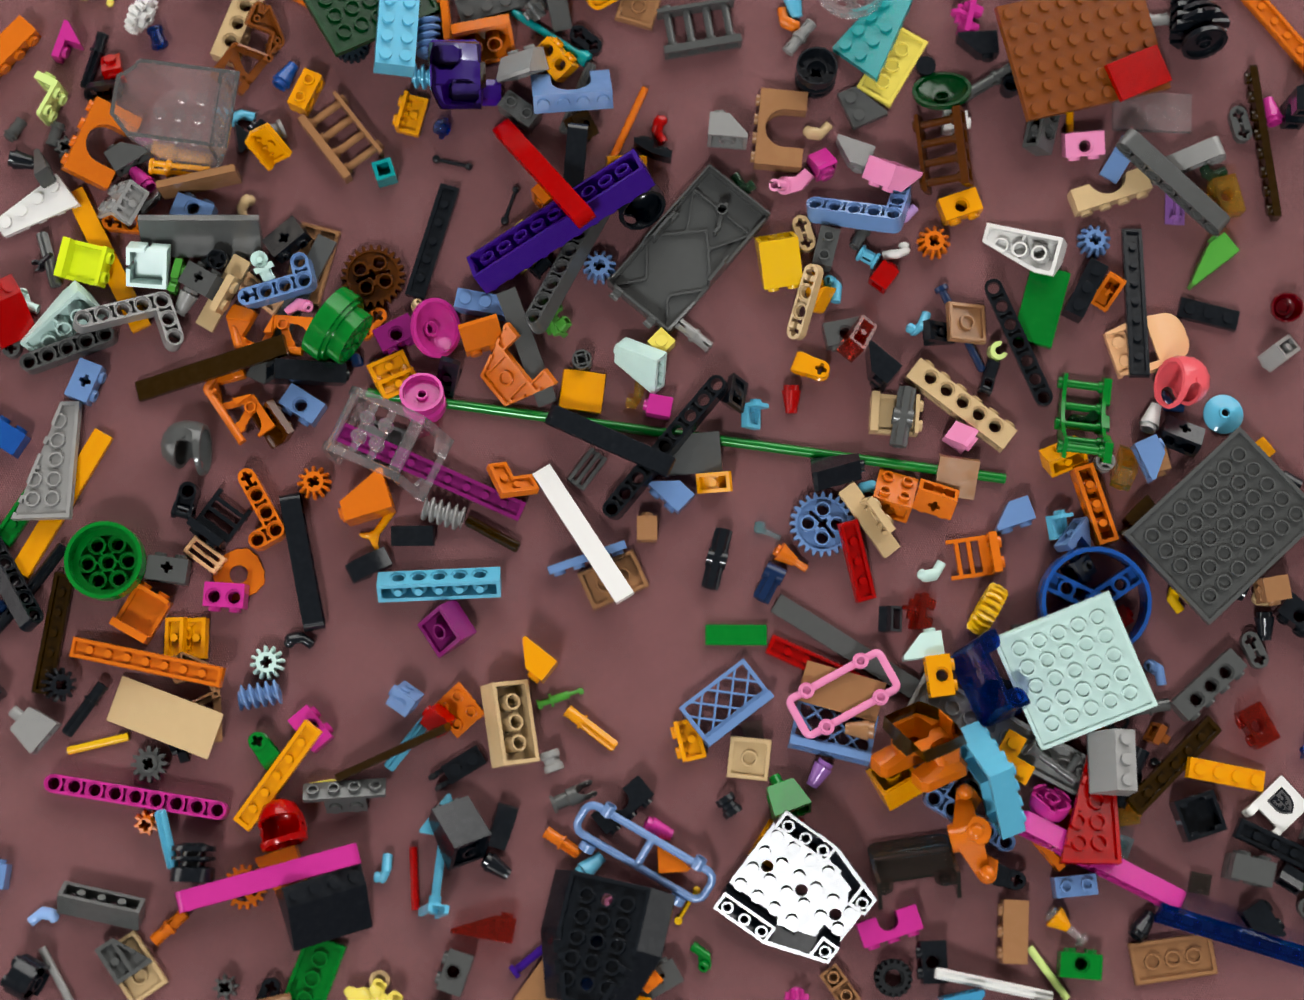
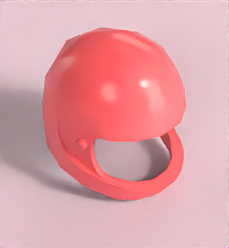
M1174 356L1165 360L1155 376L1153 386L1154 397L1157 403L1166 409L1175 408L1180 403L1190 406L1201 401L1210 388V375L1207 367L1200 360L1189 356ZM1165 387H1170L1176 398L1171 404H1166L1163 401L1161 392Z

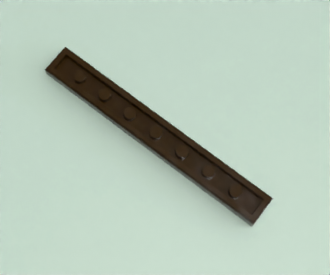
M281 334L134 382L140 402H144L271 361L274 358L287 356L289 351L285 335Z

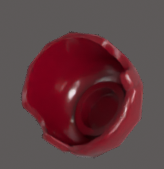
M1280 293L1273 298L1270 304L1271 314L1280 322H1293L1301 317L1304 310L1303 301L1294 293Z

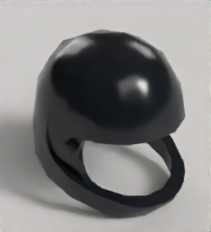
M655 183L649 191L642 193L634 198L632 202L617 209L621 224L630 230H642L650 227L663 214L666 206L665 197L662 190ZM624 215L633 217L636 222L634 224L627 223L624 220Z

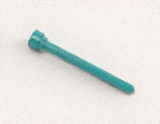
M514 9L511 11L512 17L543 37H558L532 19L527 21L518 10ZM559 38L564 43L563 48L575 56L579 65L585 67V64L591 61L593 54L587 50L579 51Z

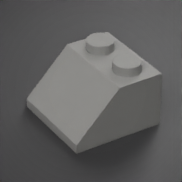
M535 44L524 46L523 51L519 52L517 49L507 52L508 56L500 58L496 77L497 82L515 81L549 70L543 46L535 47Z
M724 110L710 112L707 147L746 150L748 133L736 119Z

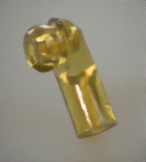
M637 381L634 384L633 398H626V408L636 409L644 396V387Z

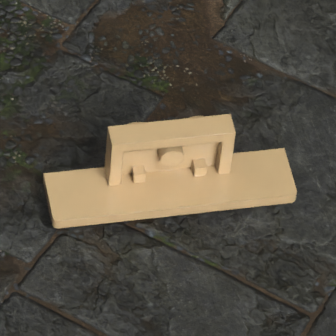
M237 254L232 256L221 277L224 279L214 299H208L196 320V324L212 333L214 332L224 312L228 309L233 296L239 290L240 284L251 266V262Z
M854 481L838 492L842 501L855 519H858L860 526L883 558H887L901 547L891 534L896 529L893 525L894 522L881 509L882 505L877 498L873 496L865 497Z

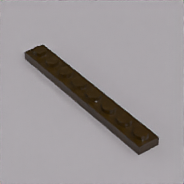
M1251 65L1244 73V83L1248 85L1247 102L1251 103L1250 120L1254 122L1255 128L1253 129V139L1257 141L1258 146L1256 148V158L1260 159L1259 176L1263 178L1264 183L1262 195L1266 197L1267 202L1265 213L1266 216H1269L1270 222H1275L1281 218L1282 212L1258 65Z

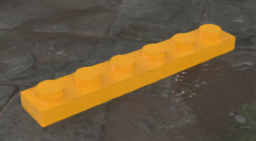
M304 720L233 818L235 822L248 832L252 831L258 822L262 807L276 798L323 733L309 720Z

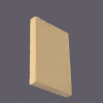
M136 930L131 931L118 940L152 960L151 964L119 985L128 1000H144L169 982Z

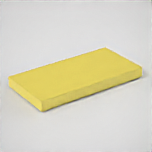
M902 27L886 59L887 62L881 70L878 82L864 74L857 88L871 99L890 109L918 59L927 47L928 41Z

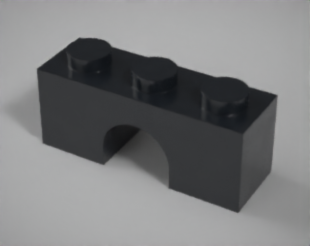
M1304 84L1297 86L1280 106V112L1283 115L1280 129L1300 130L1303 127Z
M1090 258L1061 316L1077 324L1080 323L1109 266Z
M639 775L622 788L627 794L629 802L626 808L616 810L615 812L631 820L637 815L636 810L640 806L646 808L654 801L651 798L654 796V793ZM597 810L590 815L606 835L608 833L613 835L622 828L619 823L603 817Z

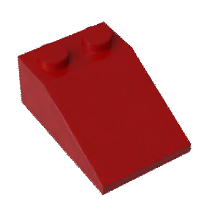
M12 274L0 279V348L4 349L21 341L35 324L22 291Z

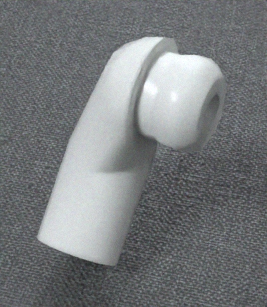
M901 242L898 245L899 249L882 251L883 260H894L908 255L911 250L909 243Z

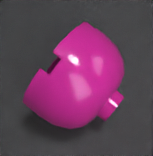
M1038 784L1034 787L1029 799L1030 811L1054 824L1061 822L1066 818L1072 805L1070 806V797L1057 787L1050 789L1047 788L1048 784Z

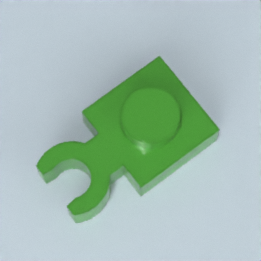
M175 258L170 274L171 280L167 287L169 294L178 295L180 287L178 279L187 265L183 259Z

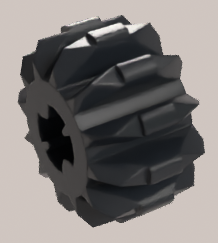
M52 668L51 673L46 672L44 674L48 680H41L42 684H46V687L41 688V691H48L45 696L46 699L52 697L53 702H57L59 699L61 702H65L66 696L69 698L73 697L70 690L77 689L76 686H72V683L77 680L76 678L70 679L72 676L71 671L65 673V668H60L59 671L56 668ZM56 681L62 682V684H60L62 685L61 689H56L55 686H58L55 684Z

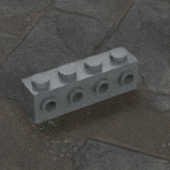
M69 881L63 882L57 894V913L137 931L145 917L146 898Z

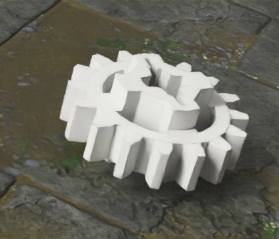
M136 0L134 4H131L128 8L129 12L126 14L127 17L124 20L126 23L124 25L125 30L133 35H138L139 32L142 33L155 20L153 18L158 9V1Z

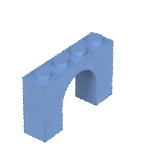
M609 70L590 71V83L585 87L573 90L560 89L553 86L550 74L531 75L534 114L613 108V90Z

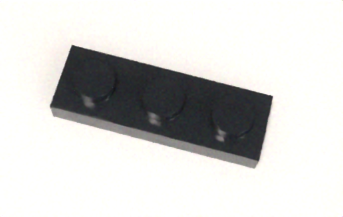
M1182 297L1179 301L1176 317L1235 332L1240 311Z

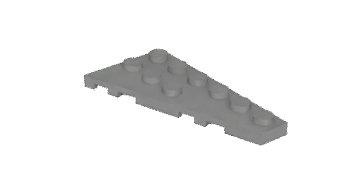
M60 401L51 422V430L48 437L45 436L42 451L38 453L26 481V489L23 495H20L16 512L12 514L11 519L13 521L72 519L83 404L80 401Z

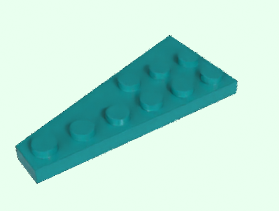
M875 0L832 47L833 52L875 82H878L881 70L887 62L886 59L897 40L913 0Z

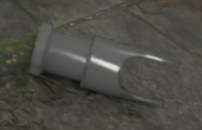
M586 780L565 789V792L554 797L552 795L549 796L555 813L569 805L575 806L595 797L598 794L597 791L579 794L581 789L591 785L593 781Z

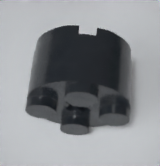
M29 954L16 955L11 962V969L8 974L3 976L0 985L6 993L19 1000H31L30 998L33 995L38 996L46 985L49 974L46 971L47 969L50 970V966Z

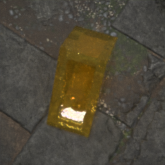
M1120 445L1115 465L1111 471L1109 485L1118 490L1129 492L1138 472V462L1131 448Z

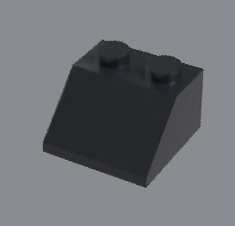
M872 340L869 342L865 351L867 380L870 381L869 384L873 389L884 392L899 374L903 365Z

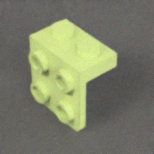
M37 70L34 78L47 91V94L37 109L36 115L45 125L50 126L53 121L57 120L58 111L61 106L66 104L68 92L56 80L53 74L47 71L42 73Z

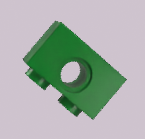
M1063 947V951H1057L1056 976L1102 981L1103 955L1097 954V950L1084 949V953H1078L1076 948ZM1081 957L1084 961V966L1078 970L1075 967V961Z

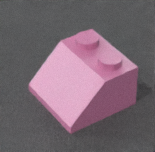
M869 155L862 178L869 180L868 184L879 188L881 185V190L893 193L894 190L903 192L922 177L923 173L898 162Z

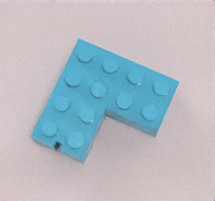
M979 721L961 727L960 729L967 742L966 745L961 747V756L967 762V768L980 786L987 818L995 826L996 831L1003 840L1026 831L1024 822L1027 819L1021 809L1023 801L1018 794L1020 787L1014 777L1017 774L1015 766L1012 762H1008L1005 752L999 750L997 741L991 739L988 729L986 727L983 728Z

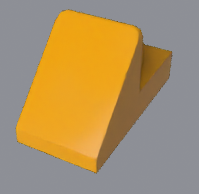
M823 279L813 313H824L836 291V288L823 287ZM810 287L806 289L807 298L811 294Z
M731 471L697 473V494L733 491Z

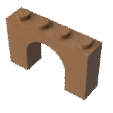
M761 88L760 94H756L755 106H759V112L754 115V125H757V132H753L752 144H755V151L751 150L750 162L754 163L753 169L787 173L801 172L803 149L782 147L774 144L766 134V126L769 121L778 116L805 117L808 92Z

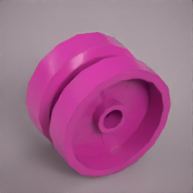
M416 373L403 381L399 397L405 416L411 422L418 425H429L438 421L445 413L447 405L441 381L429 373Z

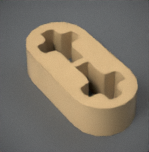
M798 215L793 219L792 231L798 236L800 251L810 253L816 244L809 219L804 215ZM798 221H801V223H805L803 228L804 232L801 231V228L799 226L796 227ZM803 236H806L808 242L811 241L808 248L806 245H802L804 241Z

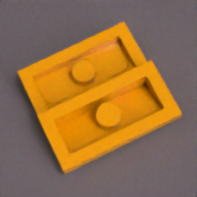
M403 349L366 365L384 401L399 395L403 381L410 375L416 374L413 366H410Z
M563 369L558 406L573 412L582 411L597 415L601 414L606 375Z
M165 618L164 655L176 656L178 653L184 652L199 659H208L210 618Z

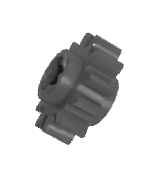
M147 746L146 752L144 749L139 748L140 756L133 755V758L137 761L130 764V766L137 768L133 775L141 774L139 777L140 781H144L147 777L148 783L153 782V777L161 780L159 774L167 773L163 766L169 765V762L163 761L167 754L162 753L159 755L160 748L158 747L153 751L152 746ZM152 760L151 763L154 765L152 768H148L146 762Z

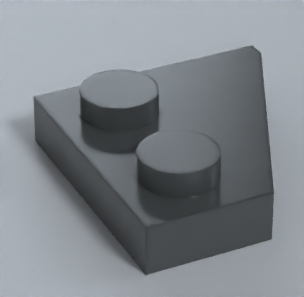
M114 938L95 949L96 954L117 986L152 963L150 958Z

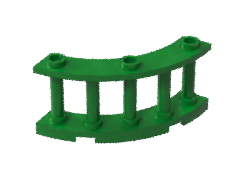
M1062 372V375L1058 376L1057 388H1060L1058 417H1055L1054 429H1057L1056 451L1059 452L1062 458H1066L1067 451L1097 455L1103 463L1111 464L1114 443L1111 436L1106 435V432L1110 430V416L1106 415V406H1110L1113 379L1102 377L1098 383L1069 380V374ZM1067 387L1097 391V393H1100L1099 404L1089 405L1066 402ZM1065 410L1094 413V415L1098 416V421L1095 424L1066 421ZM1066 429L1094 432V434H1097V438L1089 439L1067 436Z

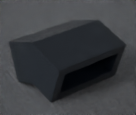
M879 606L878 632H902V606Z
M1284 861L1276 874L1274 882L1292 894L1298 895L1304 888V873Z

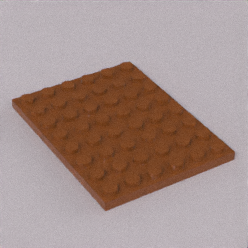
M1025 0L994 8L1026 122L1118 102L1119 99L1104 66L1156 44L1160 51L1146 0ZM1170 82L1132 98L1169 90L1171 88Z

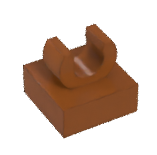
M1151 722L1142 740L1159 746L1162 742L1168 745L1171 737L1165 734L1168 727L1161 723Z

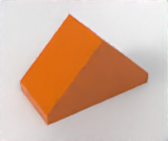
M1109 271L1101 282L1091 304L1106 313L1127 281Z
M657 846L658 873L688 872L691 869L682 860Z

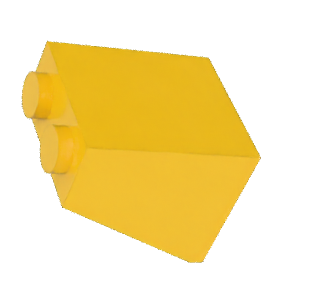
M793 231L754 237L761 283L764 290L776 292L781 287H787V289L799 288L803 272L798 236Z

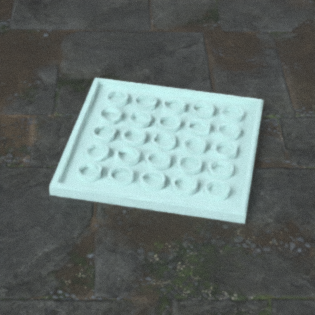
M1109 590L992 637L1041 751L1158 706Z

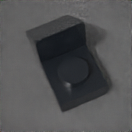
M261 118L258 121L253 120L246 129L250 132L266 122ZM235 123L233 126L236 151L241 155L247 148L244 141L249 132H246Z
M930 319L923 321L924 346L955 344V342L947 341V326L945 322Z
M442 356L439 362L437 378L442 383L445 396L453 398L462 373V369H460L461 361Z
M732 373L728 376V391L720 402L729 409L741 414L744 412L748 383L735 373Z

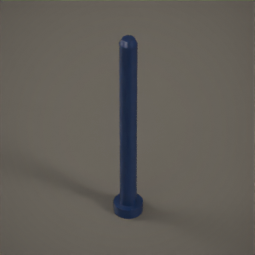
M947 283L934 289L936 294H940L944 304L948 301L952 302L947 292V289H949ZM964 343L977 370L980 373L984 372L985 366L974 344Z

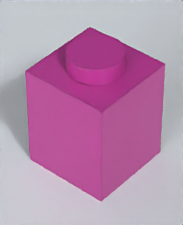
M650 393L649 399L645 398L643 410H646V417L669 421L673 397Z

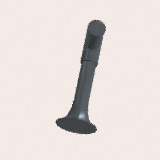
M1036 738L1031 740L1023 751V756L1030 754L1037 757L1071 784L1077 780L1078 777L1072 772L1080 760L1083 759L1079 754L1075 753L1065 768L1037 747Z

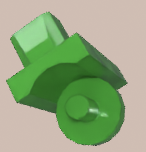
M562 304L545 331L549 336L553 334V336L565 338L568 335L567 330L572 326L567 316L559 318L557 315L563 310Z

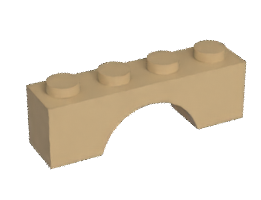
M1137 168L1124 174L1120 189L1113 193L1098 192L1087 184L1070 190L1067 198L1074 217L1081 216L1084 218L1092 215L1093 211L1096 210L1103 212L1115 204L1119 206L1125 205L1133 198H1137V200L1143 199L1148 196L1153 187L1150 179Z

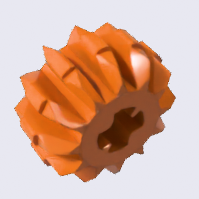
M933 226L932 231L926 227L925 233H919L918 236L920 238L916 240V244L920 246L917 248V251H924L923 258L928 254L930 255V260H933L934 255L937 259H941L942 254H947L948 250L946 248L950 247V242L947 241L949 235H942L944 229L938 232L936 226ZM935 241L936 244L932 246L930 245V242Z
M312 466L311 472L305 468L304 472L306 475L299 474L298 476L303 480L297 482V485L302 487L299 492L301 494L306 493V499L312 496L316 501L318 494L325 498L323 491H331L326 486L332 484V481L327 479L330 474L328 472L324 473V468L322 467L317 471L316 467ZM317 480L319 484L312 487L311 481Z

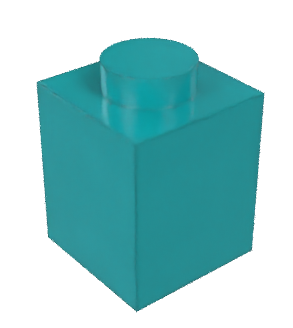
M390 157L371 163L379 188L398 183Z

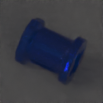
M162 25L150 26L146 30L152 41L151 47L155 51L163 50L169 46L168 40H165Z

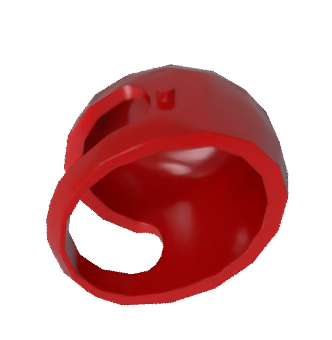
M284 798L274 799L262 807L258 817V827L261 831L260 837L262 838V843L260 844L262 852L278 851L308 840L307 824L304 815L295 802Z

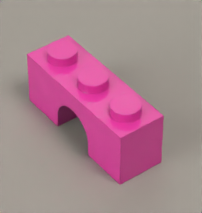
M916 904L894 910L896 924L890 930H883L879 926L876 917L855 923L862 948L868 947L870 951L881 947L880 943L888 941V944L900 941V936L907 934L908 937L920 934L919 930L924 929Z

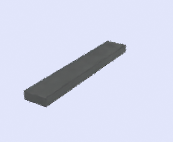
M513 287L496 295L506 322H510L521 335L514 344L524 370L533 380L546 368L531 328L524 320L525 312L517 290ZM552 386L533 394L538 407L557 401Z

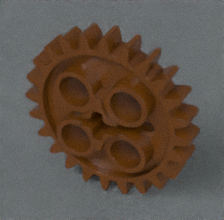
M372 244L369 250L362 246L361 253L355 250L356 256L349 255L350 262L344 261L347 269H341V272L346 276L340 278L342 282L346 283L342 287H347L362 297L366 309H369L371 304H373L374 308L378 304L385 308L386 301L392 304V297L398 299L396 292H403L400 285H405L406 283L401 278L406 277V274L400 271L405 269L404 265H398L401 262L400 257L394 259L396 256L395 252L389 254L387 247L382 251L380 245H378L376 250H374ZM378 261L385 262L382 268H376L375 264ZM363 267L366 269L363 274H356L358 268ZM372 274H375V280L371 279ZM385 279L391 280L390 285L386 287L382 286L381 282ZM365 286L372 287L369 293L362 292Z

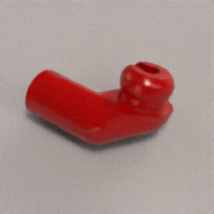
M664 115L656 116L651 127V133L659 145L667 142L662 132L663 127L668 122Z

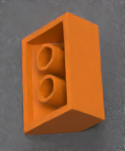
M508 13L451 24L453 39H476L481 44V62H485V65L498 63L500 58L508 56L507 52L516 50Z

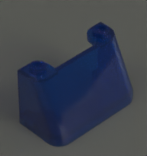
M995 628L984 632L955 651L951 656L955 662L954 671L980 724L986 727L1019 715L1031 704L1023 689L1018 687L1006 689L990 656V653L995 651L1000 645V638Z

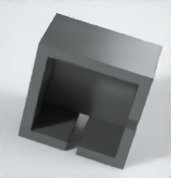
M1233 850L1232 853H1225L1221 878L1236 882L1242 880L1244 884L1259 888H1272L1277 863L1271 862L1270 857L1253 855L1251 857V852L1244 850Z

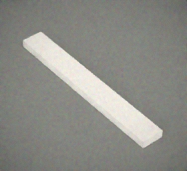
M548 464L533 473L534 479L616 605L634 595L630 585L551 465Z

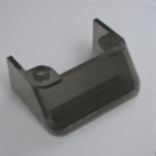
M938 833L876 842L868 846L867 852L872 886L879 910L883 909L882 895L891 893L894 889L893 882L934 877L938 885H953L957 898H962L961 872L947 835Z

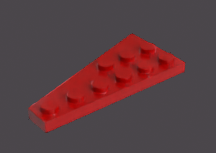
M1086 755L1059 864L1120 865L1122 864L1117 796L1089 794L1088 760Z

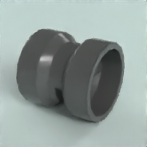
M580 349L573 354L572 365L574 370L589 371L591 369L592 357L587 350Z

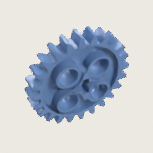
M822 491L820 497H818L816 492H814L812 499L806 495V502L799 500L801 507L794 506L793 509L797 514L792 513L790 515L791 518L795 519V521L789 522L790 526H794L790 533L796 534L793 541H800L797 546L798 548L803 545L805 546L804 553L810 549L812 550V556L819 552V556L822 558L824 552L830 557L832 550L838 554V547L843 549L839 531L832 528L831 522L835 520L840 523L853 520L854 516H848L850 510L844 508V502L839 503L840 496L834 500L832 499V493L825 497V493ZM817 507H826L828 513L820 515L817 512ZM812 511L817 519L811 516L809 512ZM806 519L812 521L813 527L806 529L803 527L802 521ZM825 521V522H826L825 528H824V527L819 528V527H818L819 522ZM827 530L834 534L835 538H832ZM819 534L825 535L827 542L819 543L816 536Z

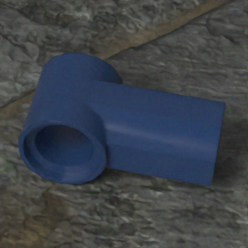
M769 561L753 597L768 605L787 570Z

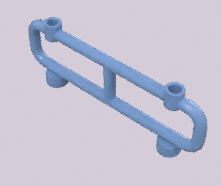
M590 801L581 807L573 822L575 833L582 838L578 845L580 850L592 855L597 847L672 891L671 894L676 895L674 905L677 907H683L686 900L700 903L709 896L715 886L716 875L713 869L706 865L707 859L697 854L694 858L615 812L617 807L611 802H606L603 805L596 801ZM590 810H597L603 817L614 820L647 840L635 860L582 829L581 824ZM654 844L686 862L694 870L707 875L708 881L700 894H692L643 865Z

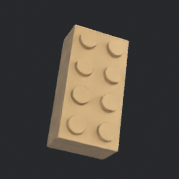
M528 679L495 682L480 686L492 769L540 761Z

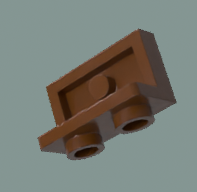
M272 398L265 402L263 408L275 424V427L263 436L270 447L274 449L288 442L295 430L291 421L287 420L280 405L275 403ZM256 412L251 419L260 430L261 420Z

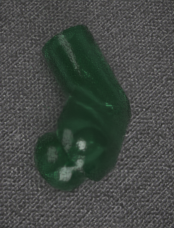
M1206 164L1199 169L1201 177L1210 182L1228 175L1227 169L1224 166L1213 170Z

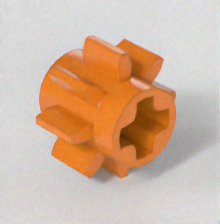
M145 808L142 814L138 813L135 816L138 822L135 823L134 827L138 828L139 834L147 833L151 836L153 830H158L154 816L156 810L147 811Z

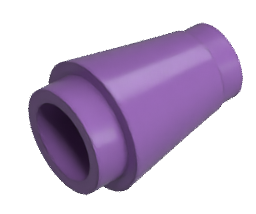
M819 757L817 761H814L806 783L817 789L830 775L833 765Z

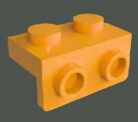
M404 90V94L400 95L398 100V107H400L398 114H394L392 125H394L397 133L419 138L428 109L429 99L411 95L408 90Z
M268 122L251 130L244 141L248 149L253 152L268 171L272 170L276 163L290 157L292 154L290 148Z
M688 720L673 722L674 727H670L672 738L677 739L679 747H675L677 759H682V763L706 758L703 740Z

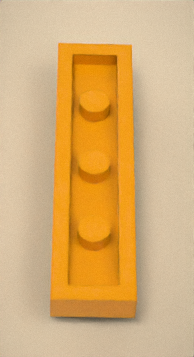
M1187 757L1185 778L1263 792L1266 772Z

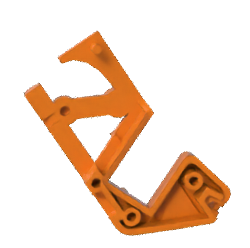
M233 304L226 314L235 349L254 344V342L246 338V335L258 316L255 310ZM273 315L263 331L265 336L262 341L272 338L275 330L278 328L285 335L289 354L303 356L304 351L301 347H296L289 327L290 324L299 325L307 331L313 317Z
M245 369L206 381L203 386L205 395L240 446L246 442L242 433L246 431V426L256 412L261 420V429L257 434L259 438L275 427V424L254 394L232 398L233 401L223 403L220 385L246 379L247 373ZM244 405L245 411L238 422L234 423L227 410Z

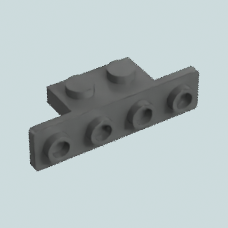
M373 778L340 782L303 784L302 799L304 803L324 802L327 814L368 811L367 798L386 797L387 781L386 778Z

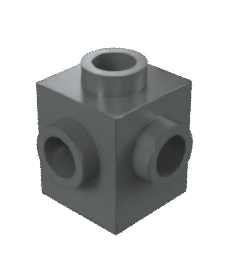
M1088 554L1081 557L1076 555L1068 560L1069 563L1060 568L1064 576L1081 584L1092 580L1090 576L1097 572Z

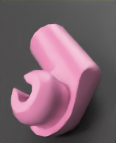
M297 298L283 310L288 316H292L297 311L310 313L314 308V304L308 299Z

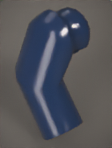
M1162 391L1163 401L1166 404L1173 403L1168 392ZM1180 403L1175 408L1166 409L1162 407V409L1166 412L1183 413L1185 405Z

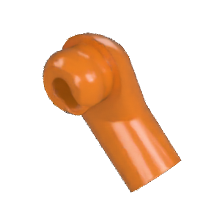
M779 7L777 9L779 24L782 28L791 32L797 31L800 28L798 20L788 17L787 7Z

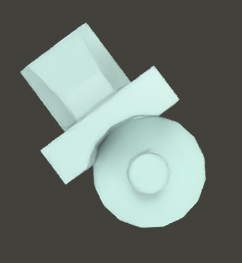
M263 251L253 252L250 261L255 267L252 269L254 274H259L263 282L274 279L275 276L271 270V267H274L271 260L268 261V257Z

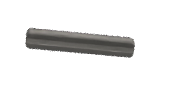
M45 231L37 233L36 237L42 258L49 252L53 254L48 233ZM54 254L44 264L49 285L53 289L62 285L61 279L53 275L56 265Z

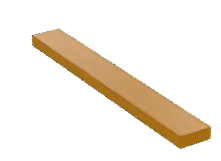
M80 187L71 191L81 205L71 210L87 242L114 249L85 189ZM114 252L115 260L110 267V280L108 284L116 301L138 297L133 287L126 286V272L116 252ZM142 305L137 306L139 310L145 311ZM121 310L123 315H127L126 311ZM149 318L128 323L133 334L152 325Z
M96 428L78 455L74 504L114 440ZM65 520L38 521L15 559V563L22 575L30 579Z

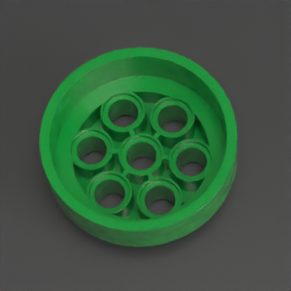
M341 287L335 291L311 321L302 341V350L318 361L331 358L340 365L345 363L360 347L373 323V316L364 310L363 298L347 287Z
M98 521L84 526L70 539L64 554V569L69 582L80 593L95 600L112 601L128 595L139 585L146 570V553L142 542L131 530L115 522ZM123 541V548L116 550L117 542ZM102 542L103 549L99 552H96V545ZM133 557L134 564L131 567H127V560ZM109 559H113L114 565L107 569L106 562ZM93 560L94 565L92 569L86 570V563ZM124 576V583L117 585L118 577ZM104 577V584L97 587L96 582L98 578Z

